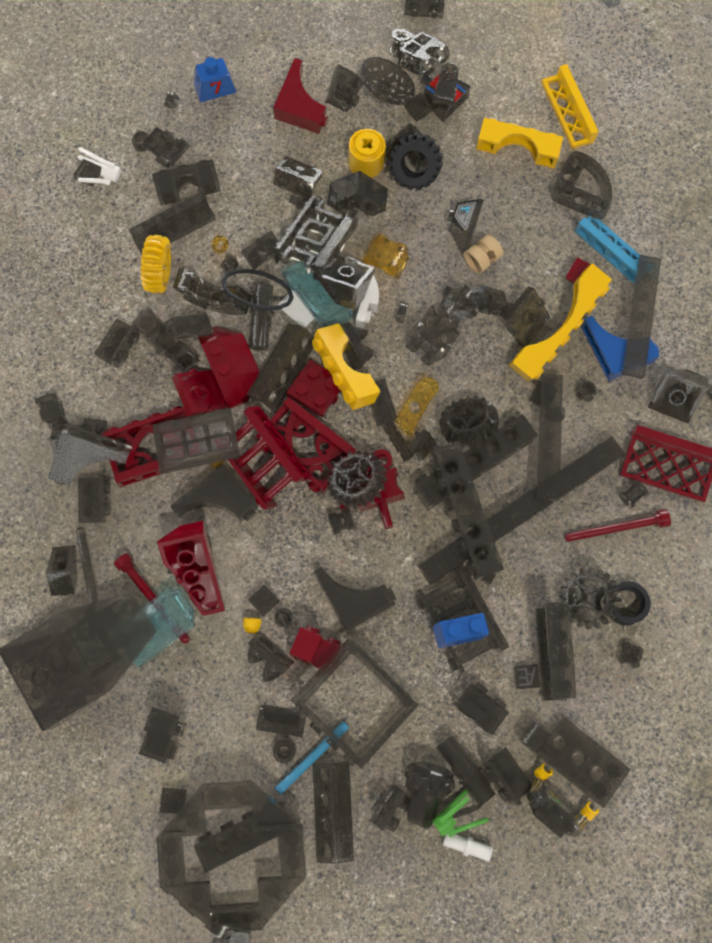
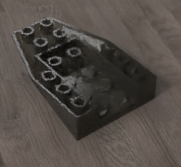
M134 592L64 610L0 647V656L40 729L46 731L56 728L110 692L157 631Z

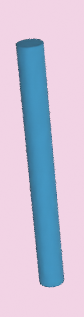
M344 721L338 725L275 789L280 794L287 790L349 729L348 725Z

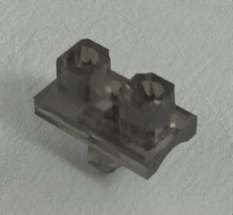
M270 231L261 238L257 237L254 243L241 251V255L254 270L284 249V246L278 241L274 233Z
M394 784L388 792L383 789L379 797L372 793L370 798L376 802L371 808L375 813L370 821L381 830L387 829L395 832L400 821L393 814L397 808L404 812L408 811L412 801L406 796L405 791Z

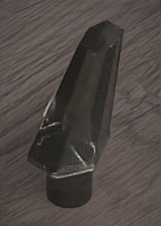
M303 194L300 197L294 195L289 197V203L296 205L297 210L320 205L323 201L322 197Z

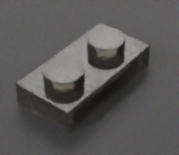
M385 379L375 381L380 393L375 403L370 404L376 427L395 422L398 419Z

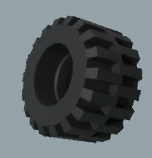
M420 133L409 134L402 138L390 153L391 175L394 174L395 182L399 181L401 187L408 186V190H413V188L421 190L422 187L430 186L439 175L443 166V153L440 152L441 147L435 144L436 140L428 138L429 135H420ZM411 150L422 152L428 161L427 169L420 173L411 171L405 163L407 152Z

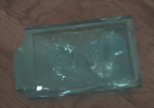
M317 250L282 272L286 284L295 292L319 325L327 327L339 323L341 326L352 318L354 299Z
M168 588L129 618L119 622L113 629L114 635L128 658L140 667L195 626L193 622L194 609L180 589Z

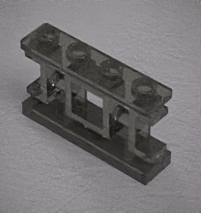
M312 195L309 201L304 203L300 214L294 217L290 228L285 230L280 242L275 244L273 249L275 263L280 265L283 262L284 265H287L291 258L305 263L306 273L310 274L313 272V279L322 281L357 228L358 210L350 208L347 213V209L343 208L338 215L324 210V201L320 200V202H317V196ZM310 231L324 235L321 242L309 239L306 236ZM311 251L313 253L319 254V256L316 259V255L309 252Z
M547 602L545 607L535 609L542 701H562L576 698L569 603Z

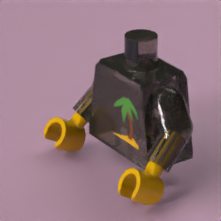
M543 763L534 770L536 778L533 779L527 793L532 813L558 837L561 838L564 834L570 837H577L589 821L599 813V808L595 812L592 811L589 807L591 801H589L581 809L579 815V813L544 785V781L553 774V770L550 769L546 772L544 769L545 763Z

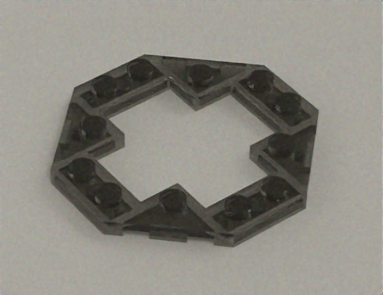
M252 780L203 783L156 838L160 888L177 899L179 905L189 914L201 920L205 924L204 927L211 933L262 930L272 915L281 908L291 893L307 876L303 825ZM252 807L254 832L278 830L281 876L258 877L259 902L212 905L210 881L186 882L183 837L206 834L205 810Z

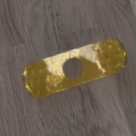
M424 377L412 389L395 421L397 428L402 433L409 436L414 434L415 427L432 398L439 391V384L435 379ZM412 401L417 402L420 407L419 412L416 414L412 413L409 409Z

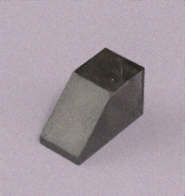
M75 545L52 548L46 571L51 596L75 594L78 580Z

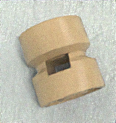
M486 234L477 242V245H472L466 250L463 256L467 265L475 273L481 274L490 266V263H495L503 256V249L493 236Z

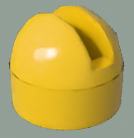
M243 617V629L249 634L257 633L260 630L262 619Z

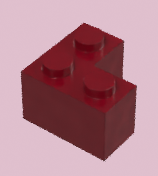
M308 625L306 629L300 627L289 652L290 656L333 675L344 650V647L340 646L341 642L331 637H328V640L323 639L319 633L320 631Z

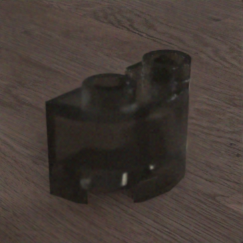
M158 127L141 144L146 152L150 151L156 156L155 161L166 168L173 167L190 147L184 139L176 138L174 140V136L169 131H163Z

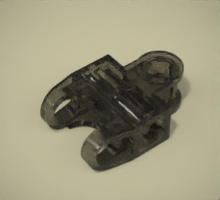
M395 29L392 31L391 38L393 42L390 47V54L398 58V66L415 74L429 76L435 70L434 63H445L450 57V51L446 44L422 31L417 35L405 29ZM437 49L443 51L444 58L437 53ZM424 64L429 66V71L423 67Z

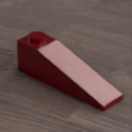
M203 520L180 525L158 540L157 545L163 564L175 576L177 583L182 585L202 616L225 611Z

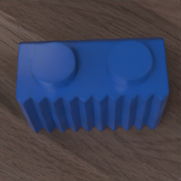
M483 613L441 621L433 626L437 647L440 649L481 640L489 634Z

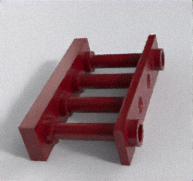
M249 406L243 412L247 417V422L230 438L217 437L213 441L216 443L218 451L227 458L254 495L258 506L264 510L273 509L278 506L273 500L276 494L291 481L295 483L306 481L311 474L261 407ZM255 428L260 434V439L241 456L234 446ZM266 445L269 446L273 452V457L254 473L247 463ZM278 463H281L286 469V474L267 491L260 480Z

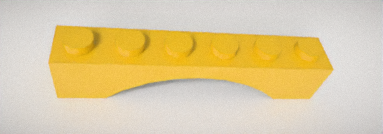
M593 263L589 265L573 284L572 305L562 326L547 340L522 348L508 366L526 381H530L533 378L537 380L544 372L542 368L546 362L550 363L558 354L555 352L560 345L563 347L571 337L568 334L572 329L577 330L583 323L582 317L586 312L589 314L596 307V299L599 296L602 298L610 289L608 284L612 279Z

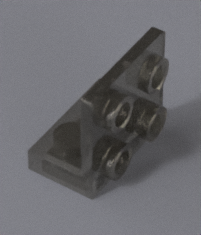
M503 748L482 764L485 768L483 771L484 775L490 783L493 782L499 787L497 793L505 804L519 806L522 804L519 799L533 789V785L506 748Z

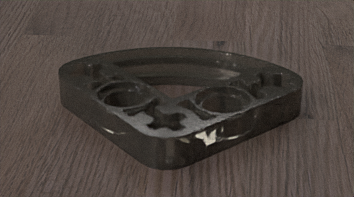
M574 151L569 155L553 186L551 198L554 202L594 219H603L607 215L612 202V185L606 171L596 160L583 152ZM578 160L576 168L572 167L573 163ZM583 169L591 173L598 182L602 198L575 187ZM571 174L574 180H566L564 175ZM581 197L585 200V203L578 204L575 198Z

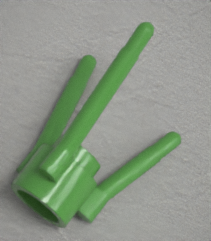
M471 784L432 819L442 837L448 834L451 838L459 832L489 821L486 817L457 828L453 827L457 823L452 815L469 801V797L465 796L473 788Z

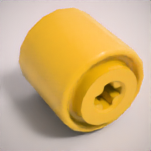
M361 129L350 138L348 164L352 173L360 178H373L383 170L386 143L379 132L373 129Z

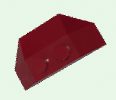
M217 326L197 333L196 336L228 410L249 402L259 375V369L243 333Z

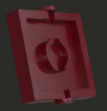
M310 359L301 373H298L297 378L294 379L286 395L323 418L331 405L337 403L341 390L334 384L330 372Z
M192 369L187 373H176L172 377L187 416L220 413L227 409L211 370L197 372L196 369Z

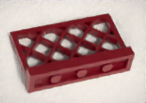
M640 425L633 427L630 443L619 476L705 503L712 482V448ZM635 442L644 443L648 451L638 456L634 450ZM659 448L664 449L669 457L660 463L653 451ZM650 454L655 465L645 470L639 458ZM679 455L686 456L690 465L679 469L674 458ZM636 460L642 472L636 475L626 473L629 463ZM671 460L676 472L666 477L660 465ZM700 462L710 464L708 473L703 476L700 475L695 466ZM657 467L663 479L654 482L650 480L647 472ZM692 467L697 479L687 483L682 471ZM676 474L679 475L683 486L677 489L673 488L668 481L670 477ZM699 481L703 488L701 496L693 494L689 485Z

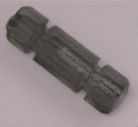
M391 421L384 425L383 430L389 435V439L396 450L401 452L400 456L405 462L412 459L414 452L411 448H408V443L400 431H397L394 422Z

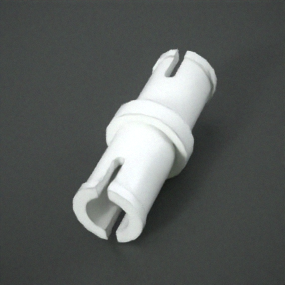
M446 834L443 842L444 847L463 852V855L467 857L471 855L483 859L486 862L490 861L493 851L492 846L473 841V838L469 836L465 838L455 834L450 838Z

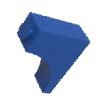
M593 316L585 318L580 326L608 382L654 363L660 356L656 343H653L650 337L641 340H627L616 337L604 330Z

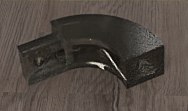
M150 308L144 310L132 322L150 346L180 373H187L200 361L189 346L175 337Z

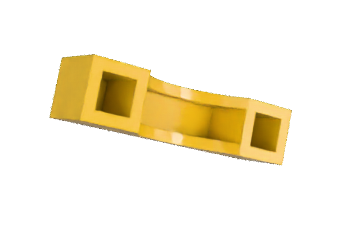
M484 118L476 150L496 154L504 146L520 145L532 154L535 164L555 168L563 137L555 133L538 131L535 128H525L514 123L501 122L494 118Z
M337 323L317 329L312 341L313 348L319 353L324 367L329 370L334 384L339 387L345 402L349 404L352 411L375 403L380 390L371 375L351 369L343 359L342 353L349 339L340 324Z

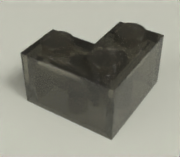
M358 171L330 182L327 205L338 213H346L357 208L367 216H376L386 211L388 188L363 172Z
M152 707L144 727V731H147L139 754L165 764L169 763L170 759L174 760L178 751L176 742L179 736L183 737L187 727V723H184L185 717Z

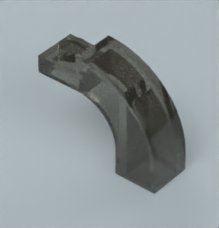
M185 267L179 268L172 288L184 295L183 299L201 308L222 314H247L249 306L243 305L229 297L222 286L201 279ZM238 285L227 286L234 295L251 302L252 294Z

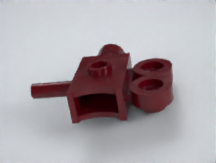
M380 449L375 451L370 460L365 456L354 457L349 464L351 474L357 479L351 480L353 488L337 492V498L341 510L358 505L361 512L379 507L384 528L390 529L393 528V523L387 504L403 500L405 495L397 486L398 471L396 467L392 468L393 458L387 450ZM381 460L386 461L384 465H379ZM360 466L365 467L364 471L359 472L358 468ZM372 467L378 473L371 474Z

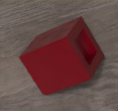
M577 257L565 279L574 284L583 271L591 264Z

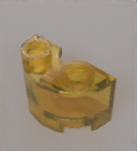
M379 234L371 242L361 263L372 268H381L386 274L399 279L409 260L408 248L403 243L396 244L386 236Z

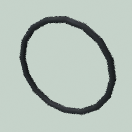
M251 269L233 270L226 273L221 280L222 288L229 297L255 309H283L289 306L294 298L291 288L284 281L262 271ZM248 273L260 275L282 285L288 291L289 299L287 302L275 306L254 304L234 295L227 288L226 280L235 274Z

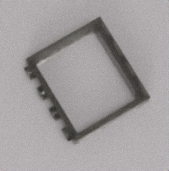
M349 638L290 700L295 705L293 710L302 719L307 716L312 721L309 726L318 735L323 732L328 737L326 742L335 751L340 748L345 753L342 758L352 767L356 764L361 769L418 706L355 641ZM350 654L402 704V707L358 755L305 705L306 701Z

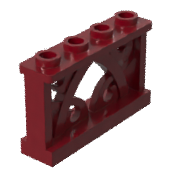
M289 397L270 419L277 430L285 432V436L282 435V437L293 451L292 437L307 438L313 434L317 435L315 449L318 457L299 458L302 464L308 467V472L311 474L306 480L307 486L316 494L320 492L324 495L351 460L357 456V450ZM287 413L290 414L286 427L277 425ZM300 425L306 427L304 433H297L294 429L299 431L298 427ZM259 433L255 436L256 442L260 439ZM322 443L329 445L328 449H323L326 454H323L320 450ZM267 445L261 450L265 454L269 452L273 455L272 450ZM340 455L344 456L345 458L334 470L330 461L338 458ZM325 464L329 469L328 477L324 480L316 479L313 475L314 471L319 470L322 474L323 468L321 465Z
M181 406L172 407L169 409V412L163 414H151L147 419L141 421L132 420L126 426L120 428L111 427L101 434L115 482L120 488L204 460L190 416H187L184 407ZM181 420L185 424V428L176 437L174 434L178 432L179 426L171 428L170 424L171 422ZM188 433L194 447L189 450L181 441ZM148 434L157 435L168 440L160 450L159 459L155 461L147 453L137 452L141 442ZM123 438L126 439V444L120 445V447L128 450L127 453L115 451V441ZM174 445V447L170 448V450L174 451V455L167 456L166 450ZM116 457L126 458L125 471L120 472ZM135 457L145 458L146 463L138 465L140 459H135Z

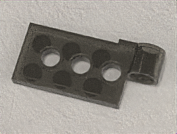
M562 717L551 734L540 724L532 721L518 739L525 747L601 808L607 805L631 771L630 768L565 717ZM557 736L565 740V747L562 750H557L554 747L553 741ZM577 751L584 755V762L581 765H576L572 760L573 754ZM596 766L600 767L603 771V777L598 781L593 779L591 775L592 769Z

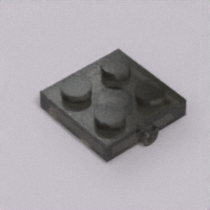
M527 287L502 317L521 347L528 346L550 319V315L544 306L546 304L545 300L540 298L535 288Z

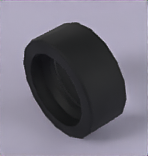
M623 581L613 586L607 592L604 599V607L608 617L615 623L633 625L642 621L648 615L651 602L647 590L640 584L633 581ZM629 590L638 596L640 609L636 615L625 617L616 610L614 600L619 592Z

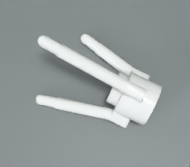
M82 147L78 148L80 152L98 162L81 155L78 156V159L101 168L100 176L104 177V179L78 178L79 182L101 183L109 186L111 182H118L121 167Z

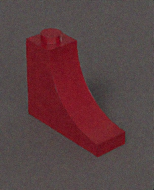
M294 58L273 107L274 119L320 134L322 127H326L329 115H326V106L315 101L305 91L301 83L303 73L302 60Z

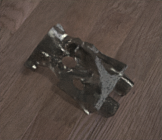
M467 285L455 289L446 286L443 289V298L437 310L435 311V308L430 306L406 335L409 339L405 347L413 353L421 348L425 352L421 357V361L425 365L430 366L434 362L446 357L450 347L460 334L457 331L459 322L465 317L472 319L478 314L474 309L479 307L484 299L473 294ZM448 318L450 320L449 325L444 326L441 323V319ZM443 335L447 337L446 342H443L441 339Z

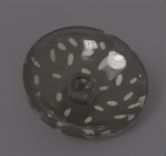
M370 57L364 60L360 66L359 74L363 85L378 100L390 105H405L413 99L415 85L411 77L394 62L380 57Z

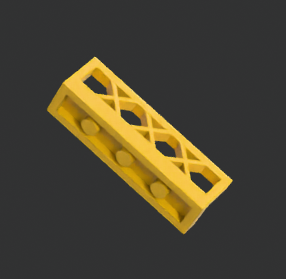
M568 65L559 66L557 75L542 79L541 84L571 149L594 143L599 132ZM557 82L560 87L559 91L551 89L549 84ZM557 99L565 100L568 104L567 108L559 106ZM566 114L574 117L576 121L574 125L565 121ZM573 132L582 134L584 139L575 142L572 136Z

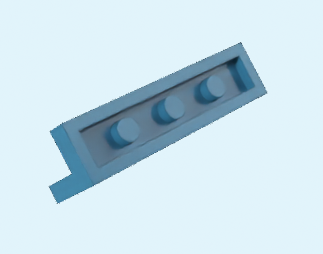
M591 214L587 219L584 217L578 223L575 233L634 285L637 286L653 270L654 267L595 215Z

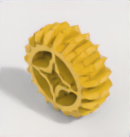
M149 235L145 239L141 256V284L145 291L156 294L164 293L167 289L172 265L171 244L169 239L162 235Z

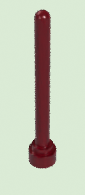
M667 509L658 510L651 517L566 533L564 539L567 542L651 525L659 526L660 528L671 526V517Z
M128 553L120 556L113 563L118 571L127 573L183 644H187L190 640L189 636L135 570L132 557Z

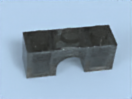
M213 159L201 160L191 165H180L174 169L160 170L152 174L161 206L181 201L179 191L186 184L197 186L201 196L221 191Z

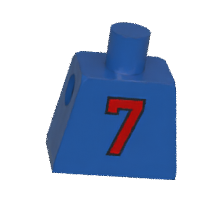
M208 57L204 63L195 66L194 86L200 103L236 93L231 74L223 58L215 59L214 57Z

